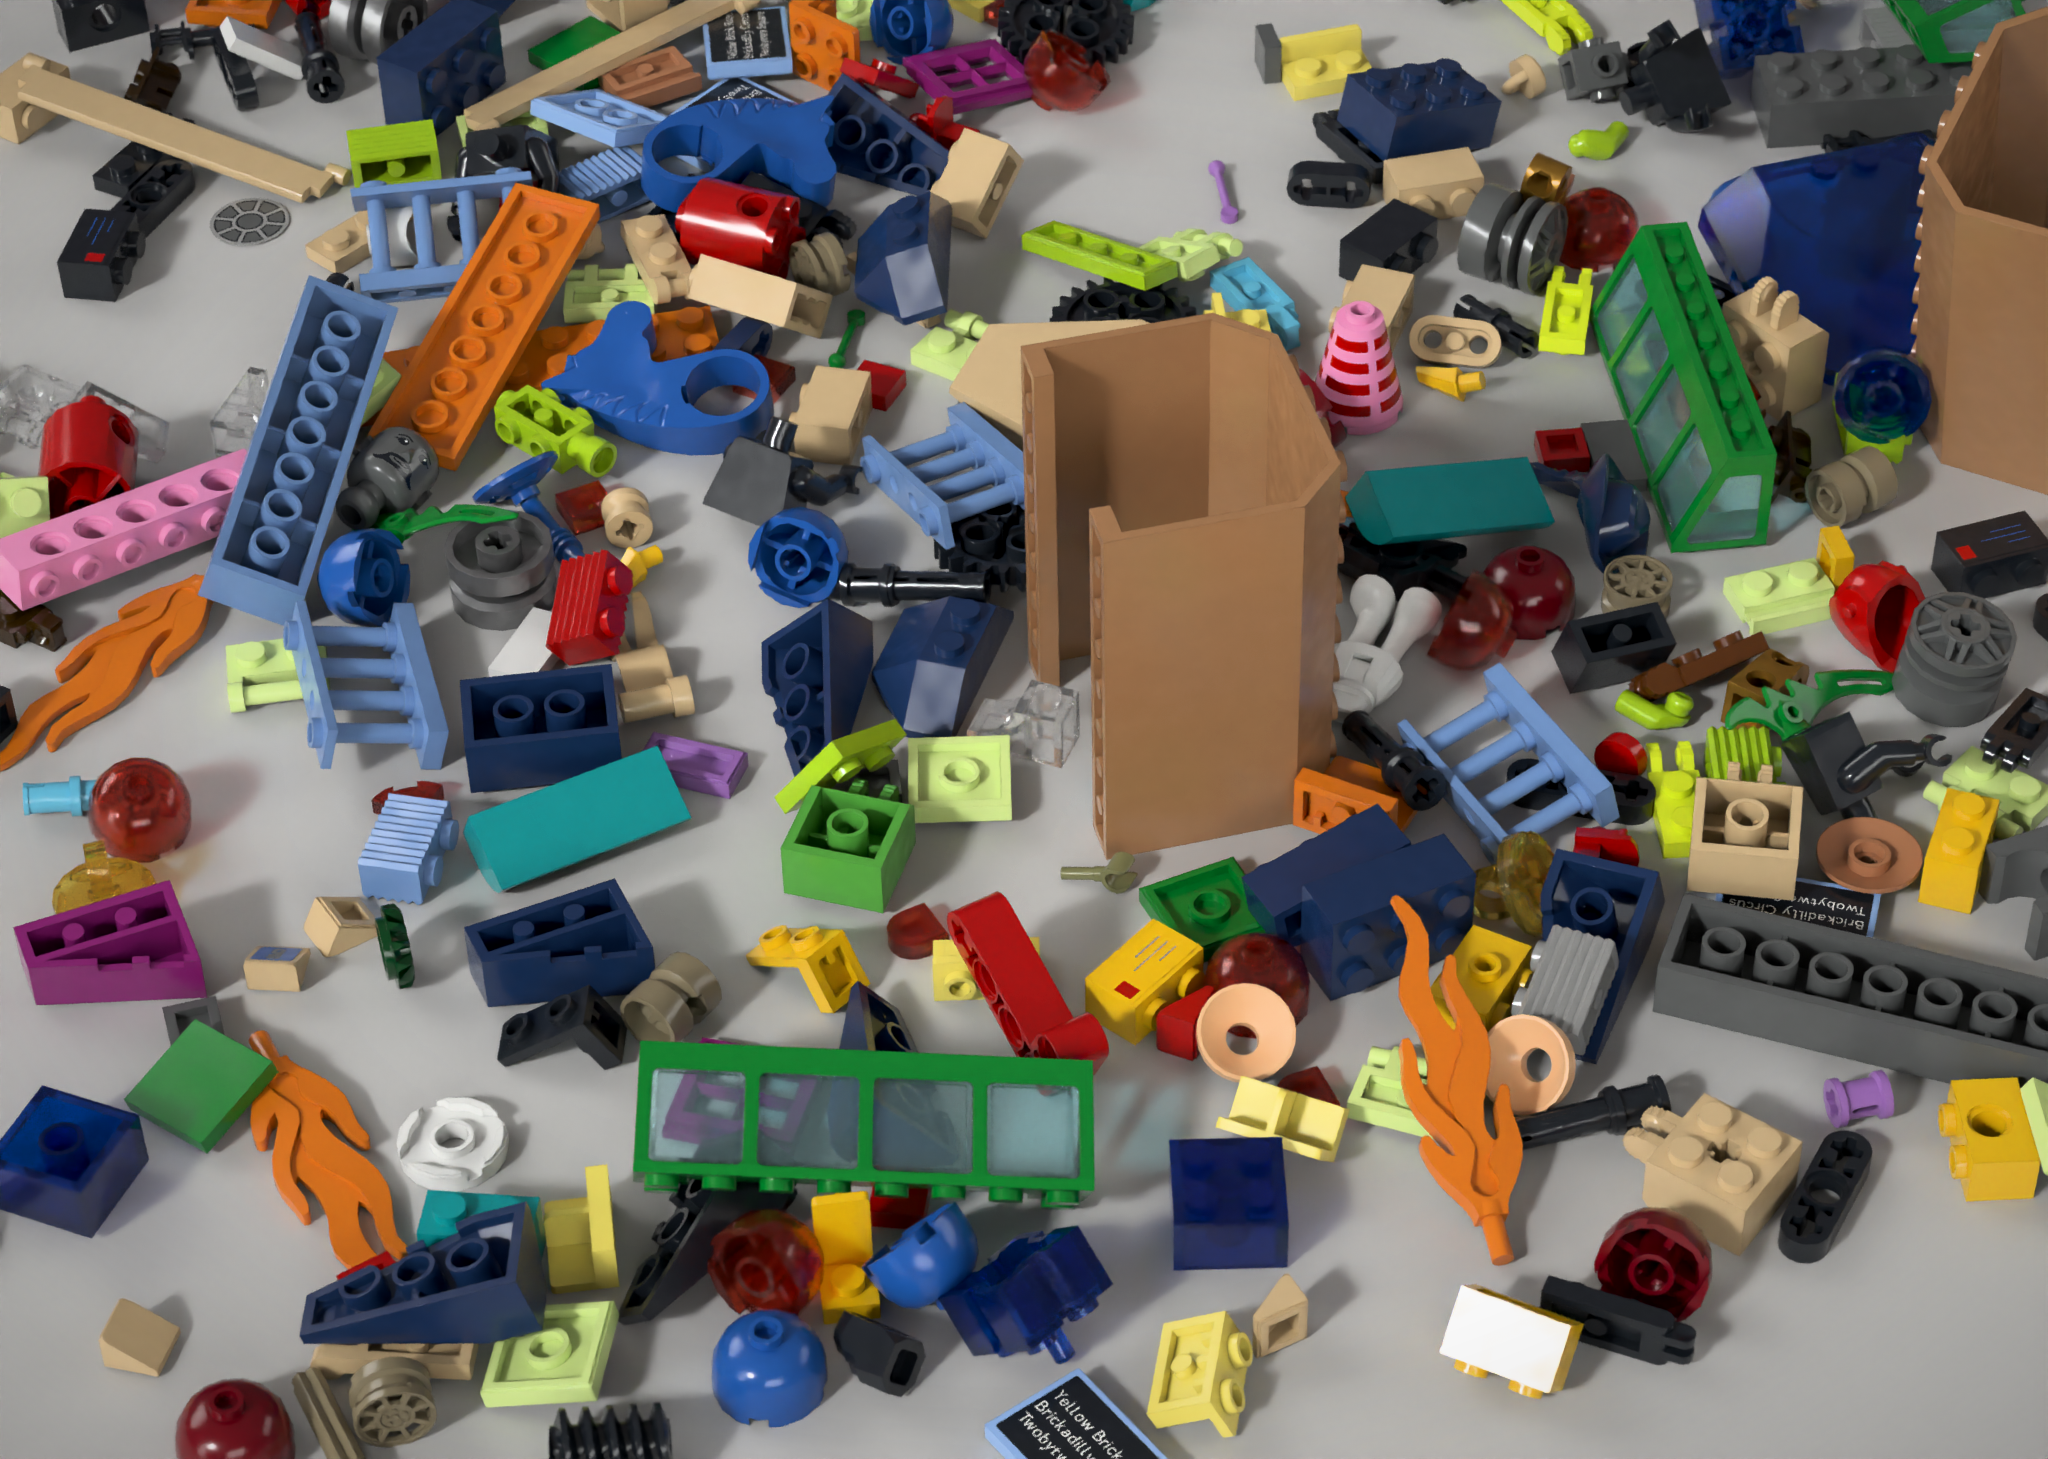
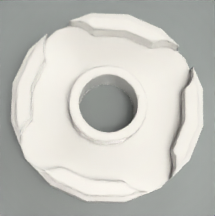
M447 1097L436 1100V1106L424 1112L423 1106L412 1112L399 1129L396 1145L403 1172L414 1183L431 1190L457 1192L479 1186L498 1172L507 1159L509 1139L505 1123L498 1118V1112L492 1106L473 1098ZM452 1138L465 1140L462 1145L455 1148L440 1146L441 1143Z

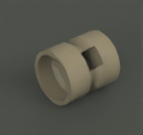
M1871 446L1862 447L1843 456L1839 461L1830 462L1811 471L1806 477L1805 482L1806 498L1816 518L1828 527L1838 525L1842 527L1859 519L1861 513H1871L1892 503L1898 492L1897 476L1892 464L1879 449Z
M675 952L670 954L652 971L649 979L642 981L623 999L620 1005L621 1017L627 1029L639 1042L640 1040L681 1042L691 1032L694 1025L701 1023L719 1005L722 999L721 987L714 974L698 958L688 953Z

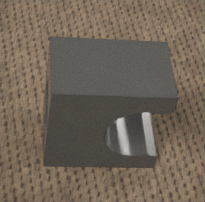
M2048 825L1987 844L1978 893L1987 904H1998L2014 897L2036 899L2032 906L2024 948L2034 961L2048 957Z

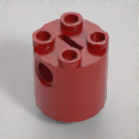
M711 177L699 180L693 190L680 204L675 221L676 232L680 235L681 249L689 264L695 266L699 262L700 255L704 254L786 279L788 275L791 244L806 239L805 228L799 227L800 199L798 197Z
M94 395L85 396L79 402H74L57 409L44 424L38 476L48 477L50 520L135 489L139 432L126 414L111 405H107L101 397Z

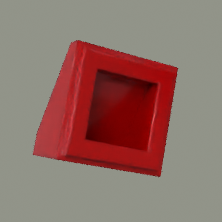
M1207 985L1159 1011L1156 1016V1046L1158 1050L1190 1061H1194L1195 1058L1197 1059L1200 1054L1196 1040L1197 1021L1206 1002L1216 993L1214 992V987Z

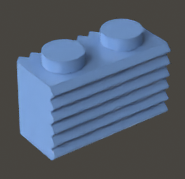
M630 146L616 147L612 150L607 149L604 152L600 151L598 156L593 155L590 160L585 158L583 163L578 161L576 166L570 165V167L563 168L559 172V194L599 204L600 218L597 222L598 224L651 201L641 186L642 156Z
M388 793V799L385 800L381 814L378 815V821H375V827L372 828L371 836L369 835L368 843H365V849L362 850L361 857L358 859L363 895L367 898L374 896L378 900L382 897L387 901L394 899L398 903L402 900L407 904L412 901L417 905L423 903L429 887H437L441 881L445 851H453L457 845L459 823L457 820L452 819L450 801Z

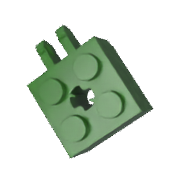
M860 778L852 781L848 792L811 785L780 848L784 893L884 913L916 844L914 805L900 803L898 801L899 787L891 784L884 786L878 798L869 796L868 781Z

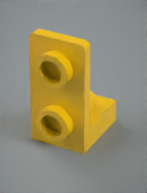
M786 925L776 926L763 933L758 939L760 944L746 954L750 966L798 968L821 1013H835L849 1000L851 987L857 981L866 987L870 984L844 931L839 929H819L818 926L807 928H788Z
M841 1192L813 1197L811 1199L816 1272L824 1325L838 1323L844 1309L871 1319L881 1318L878 1289L861 1268L873 1256L868 1192Z

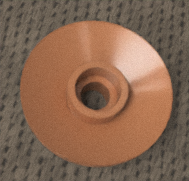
M1872 817L1848 818L1830 825L1820 835L1816 847V859L1822 871L1835 883L1861 893L1884 894L1903 889L1918 877L1923 863L1921 847L1907 830L1892 822Z

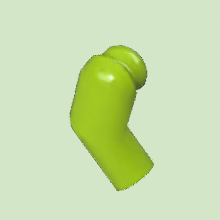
M1620 121L1612 122L1605 131L1581 130L1578 134L1570 137L1568 148L1571 154L1577 158L1585 156L1593 160H1606L1613 156L1627 139L1629 130L1626 124Z
M1626 689L1617 699L1615 711L1648 730L1677 728L1684 726L1691 719L1689 713L1694 707V702L1687 694L1676 691L1668 695L1666 704H1653Z

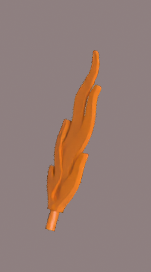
M194 574L183 581L158 588L132 600L118 610V622L103 627L76 645L55 669L57 681L59 683H67L43 695L28 706L21 716L7 747L0 752V772L21 760L34 745L43 730L54 719L73 706L82 703L51 726L45 739L49 752L56 751L68 736L114 710L132 692L154 652L155 654L150 665L153 677H159L176 659L193 647L206 629L211 607L214 603L212 600L198 596L204 575Z
M1394 895L1391 898L1390 904L1402 922L1407 937L1405 959L1399 977L1398 997L1406 1016L1419 1036L1427 1065L1426 1084H1424L1419 1075L1414 1045L1409 1038L1402 1039L1399 1046L1401 1086L1405 1101L1416 1120L1431 1135V1137L1425 1135L1421 1138L1418 1149L1428 1171L1439 1186L1466 1211L1475 1227L1482 1226L1492 1264L1496 1266L1505 1265L1514 1260L1505 1221L1509 1214L1510 1194L1516 1183L1523 1157V1142L1510 1103V1089L1506 1084H1501L1495 1095L1492 1116L1496 1137L1493 1139L1488 1133L1484 1122V1098L1491 1066V1048L1487 1030L1456 976V957L1451 954L1446 956L1439 983L1446 1005L1455 1022L1454 1031L1443 1019L1430 989L1429 936L1419 915L1405 900L1398 895Z
M260 1030L253 1033L249 1038L252 1050L271 1060L278 1073L252 1102L250 1119L252 1135L257 1150L264 1152L268 1149L272 1131L277 1127L272 1166L275 1186L282 1200L292 1209L301 1223L310 1225L311 1214L309 1205L297 1184L300 1182L315 1195L328 1220L329 1237L335 1257L347 1269L377 1255L366 1242L360 1229L358 1220L359 1206L368 1210L373 1216L376 1231L385 1251H388L398 1260L408 1255L407 1245L397 1236L392 1198L384 1177L368 1159L336 1138L322 1122L323 1119L329 1120L338 1128L347 1142L361 1151H368L371 1148L369 1135L359 1125L346 1096L328 1080L297 1065L287 1055L281 1057L267 1031Z

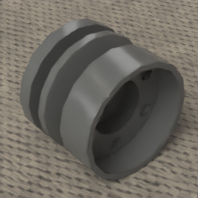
M1495 183L1484 185L1475 196L1462 226L1457 255L1459 270L1466 275L1488 282H1493L1501 276L1502 284L1507 288L1516 289L1519 287L1522 292L1533 296L1541 293L1547 286L1548 281L1551 280L1553 269L1558 265L1563 251L1568 224L1566 207L1553 201L1546 203L1537 196L1528 198L1524 203L1523 194L1518 190Z
M1942 592L1925 598L1914 609L1905 641L1892 677L1895 696L1907 711L1925 722L1939 726L1967 727L1983 721L1994 709L2003 677L2006 675L2009 662L2014 653L2017 635L2013 622L1999 607L1991 602L1964 592Z

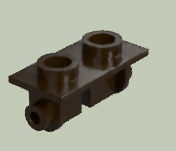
M156 46L150 61L141 59L133 83H130L124 99L159 112H166L182 76L177 65L157 59L160 47Z
M1786 411L1776 426L1771 425L1768 428L1777 452L1771 505L1779 494L1791 498L1792 501L1797 503L1807 501L1805 482L1806 477L1812 471L1809 468L1812 464L1811 437L1803 429L1792 427L1791 412Z

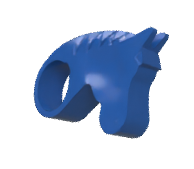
M826 95L801 104L764 98L718 100L688 107L672 114L655 126L644 140L641 165L642 189L646 196L657 206L677 213L680 204L693 190L699 180L711 177L741 184L752 170L799 194L805 199L827 207L833 199L837 171L836 164L827 149L833 144L835 123L831 119L832 111L830 108L833 105L834 96ZM683 155L696 158L702 156V160L711 166L715 164L714 170L704 175L686 177L670 173L658 163L673 156Z
M626 301L613 307L608 313L596 340L590 346L580 350L576 355H568L564 373L541 383L542 390L544 388L553 390L559 397L561 404L568 408H584L591 415L594 424L615 435L648 448L690 456L722 454L725 448L738 436L756 438L759 433L767 430L770 418L774 416V404L767 370L757 358L749 353L735 349H718L663 362L652 361L651 355L657 347L652 314L646 304L637 301ZM720 386H742L757 394L754 401L748 407L730 415H709L694 407L696 401L704 393Z

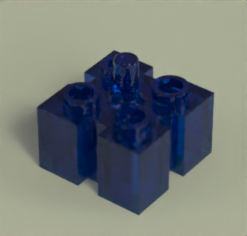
M1694 0L1699 27L1702 32L1710 31L1712 42L1708 44V47L1722 80L1744 76L1754 68L1756 55H1771L1775 52L1789 54L1805 53L1800 25L1789 27L1787 15L1796 9L1795 0Z
M1077 1225L1053 1229L1046 1236L1042 1230L1018 1234L987 1259L988 1264L979 1271L971 1272L957 1286L938 1298L973 1356L998 1354L999 1358H1004L1015 1352L1027 1351L1028 1355H1034L1047 1348L1055 1363L1060 1365L1069 1361L1075 1355L1073 1346L1061 1328L1064 1325L1063 1319L1067 1317L1070 1322H1074L1090 1314L1099 1305L1096 1298L1112 1286L1113 1282Z

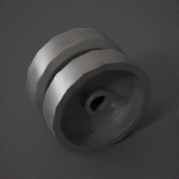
M332 0L328 21L330 42L335 52L344 57L360 61L368 59L377 65L376 57L427 19V0Z
M510 510L519 513L517 519L490 524L464 521L460 522L449 533L444 548L450 576L451 598L454 611L466 623L486 630L505 631L517 629L533 607L547 611L553 608L557 587V577L553 564V544L549 528L539 518L522 511Z

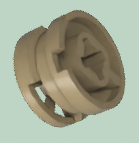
M825 232L814 236L812 242L808 243L804 239L791 244L789 261L796 283L829 293L833 296L840 295L849 290L850 275H844L843 265L848 264L840 243L834 235Z
M1626 555L1611 561L1606 566L1603 575L1602 612L1607 613L1658 602L1666 619L1670 612V592L1673 584L1671 570L1660 560L1645 555ZM1617 568L1620 571L1616 574L1612 573V571H1614ZM1664 576L1667 582L1663 581L1661 578Z
M407 1357L381 1358L364 1365L351 1377L352 1386L347 1391L352 1409L354 1429L357 1436L365 1443L377 1447H395L409 1444L427 1434L435 1424L437 1411L432 1395L430 1376L425 1366L420 1362ZM412 1423L421 1424L412 1431H409L407 1428ZM400 1430L402 1433L397 1436H387L389 1432Z

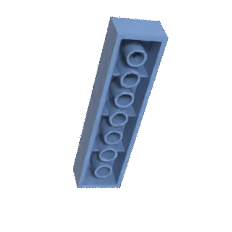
M308 276L295 309L198 596L283 626L285 621H292L296 601H304L396 318L397 307L314 276Z

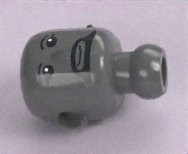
M389 427L374 438L369 435L352 452L355 457L352 459L347 470L348 488L343 490L337 498L336 513L345 525L355 530H361L373 526L380 514H395L404 512L409 508L417 511L432 495L429 490L433 487L439 475V459L433 447L419 433L406 427Z

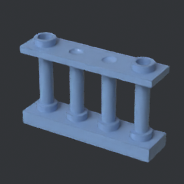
M507 167L497 170L492 175L387 185L384 181L375 180L364 182L359 188H350L354 211H367L373 268L369 270V273L359 274L361 294L383 303L449 297L480 244L475 200L502 197L504 203L515 183L533 187L531 171L522 172L520 168ZM457 202L463 259L456 265L441 266L439 262H436L430 204ZM412 206L418 264L414 266V269L396 270L395 267L391 266L385 209Z
M965 402L947 408L950 426L946 427L945 433L889 452L871 435L862 438L865 456L860 458V463L866 480L880 488L921 526L922 531L927 537L932 536L946 550L955 547L951 523L1009 502L1019 505L1025 510L1023 451ZM951 450L954 452L910 469L905 467ZM970 467L974 469L930 486L925 485V483ZM990 484L993 486V488L962 498L949 504L944 502L945 500L957 497L959 495L971 492L973 490L985 487Z
M296 601L292 621H285L283 644L285 650L292 651L308 716L307 742L309 748H316L320 769H331L336 743L408 744L410 749L416 750L421 769L441 770L449 729L414 604L394 603L390 622H384L382 627L312 626L306 601ZM317 646L382 647L383 652H389L391 659L320 658ZM325 678L390 679L392 684H398L399 691L328 690ZM333 710L399 711L401 716H407L408 723H337Z
M1499 662L1483 672L1488 693L1483 696L1484 702L1424 738L1406 719L1397 723L1403 743L1401 746L1417 750L1423 755L1427 766L1435 767L1444 775L1446 780L1444 800L1479 838L1482 851L1489 862L1496 868L1502 865L1516 881L1524 876L1517 850L1524 844L1577 812L1583 815L1589 812L1601 827H1605L1620 816L1613 785ZM1494 719L1498 722L1505 720L1511 726L1512 732L1451 769L1437 755V753ZM1522 749L1525 752L1533 750L1539 757L1538 764L1478 800L1464 785ZM1550 780L1553 783L1561 781L1567 788L1568 794L1507 831H1504L1492 817L1495 813Z

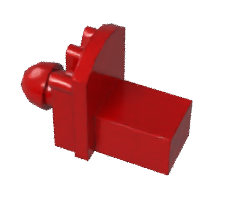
M948 96L936 97L933 105L928 104L926 107L927 115L924 113H914L909 116L913 122L949 150L959 140L964 128L980 133L978 129L953 122V98Z
M1601 826L1576 828L1573 852L1638 867L1640 860L1639 848L1632 836H1628L1627 829L1610 830Z

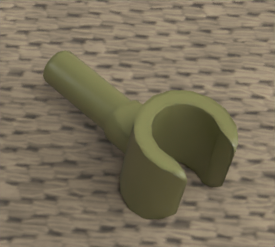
M1126 852L1115 853L1107 866L1061 867L1062 880H1094L1095 882H1102L1106 889L1116 894L1125 892L1131 886L1138 873L1128 872L1135 862V858Z

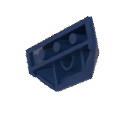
M928 192L918 196H906L899 199L896 203L888 205L858 239L854 293L857 299L882 313L893 316L897 322L904 326L947 312L952 206L948 200Z
M953 596L903 610L871 674L872 681L887 708L907 734L905 737L957 736L1013 622L1014 611L998 605Z

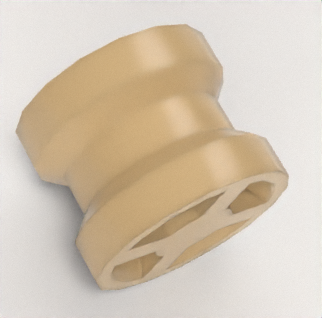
M624 487L609 492L603 498L601 513L605 521L606 537L611 544L620 548H635L644 544L651 537L653 523L649 515L648 500L644 493L635 488Z

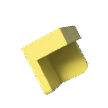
M1241 1075L1229 1118L1219 1116L1215 1127L1310 1158L1334 1163L1350 1109Z
M607 1164L585 1167L587 1197L548 1201L544 1204L545 1215L543 1219L548 1253L549 1281L553 1294L619 1287L613 1208Z

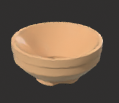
M1240 983L1227 986L1209 998L1202 1008L1197 1021L1196 1040L1198 1050L1204 1062L1222 1078L1239 1083L1242 1075L1262 1081L1282 1069L1292 1055L1296 1043V1026L1289 1007L1280 996L1270 989L1257 984ZM1239 1025L1250 1028L1257 1037L1256 1050L1248 1055H1239L1231 1051L1226 1042V1034L1230 1028Z
M1528 1014L1510 1016L1493 1026L1487 1033L1491 1048V1066L1485 1093L1494 1103L1499 1086L1506 1084L1510 1089V1103L1515 1115L1524 1116L1552 1109L1562 1102L1571 1089L1576 1071L1575 1053L1564 1031L1555 1023L1545 1018ZM1538 1048L1548 1053L1552 1063L1550 1074L1540 1082L1534 1080L1527 1070V1059Z

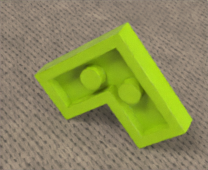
M895 718L833 740L774 798L785 814L798 810L811 785L832 789L837 783L840 784L849 780L865 767H867L869 772H873L886 765L895 756L892 749L907 734Z

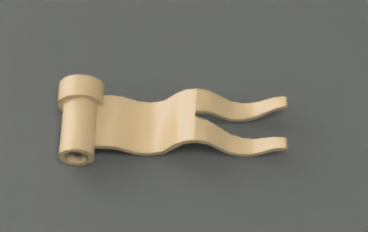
M641 591L631 593L637 649H631L624 632L623 636L619 637L621 645L618 646L620 653L610 656L612 662H617L625 689V693L618 694L623 722L629 723L671 713L674 718L694 714V699L687 675L673 677L666 649L663 644H658L648 602Z

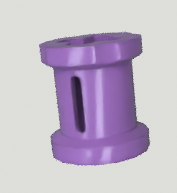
M1883 1070L1873 1071L1866 1078L1841 1082L1838 1078L1826 1079L1824 1082L1823 1096L1828 1118L1835 1128L1846 1127L1849 1120L1875 1115L1879 1119H1886L1893 1116L1894 1096L1890 1081Z

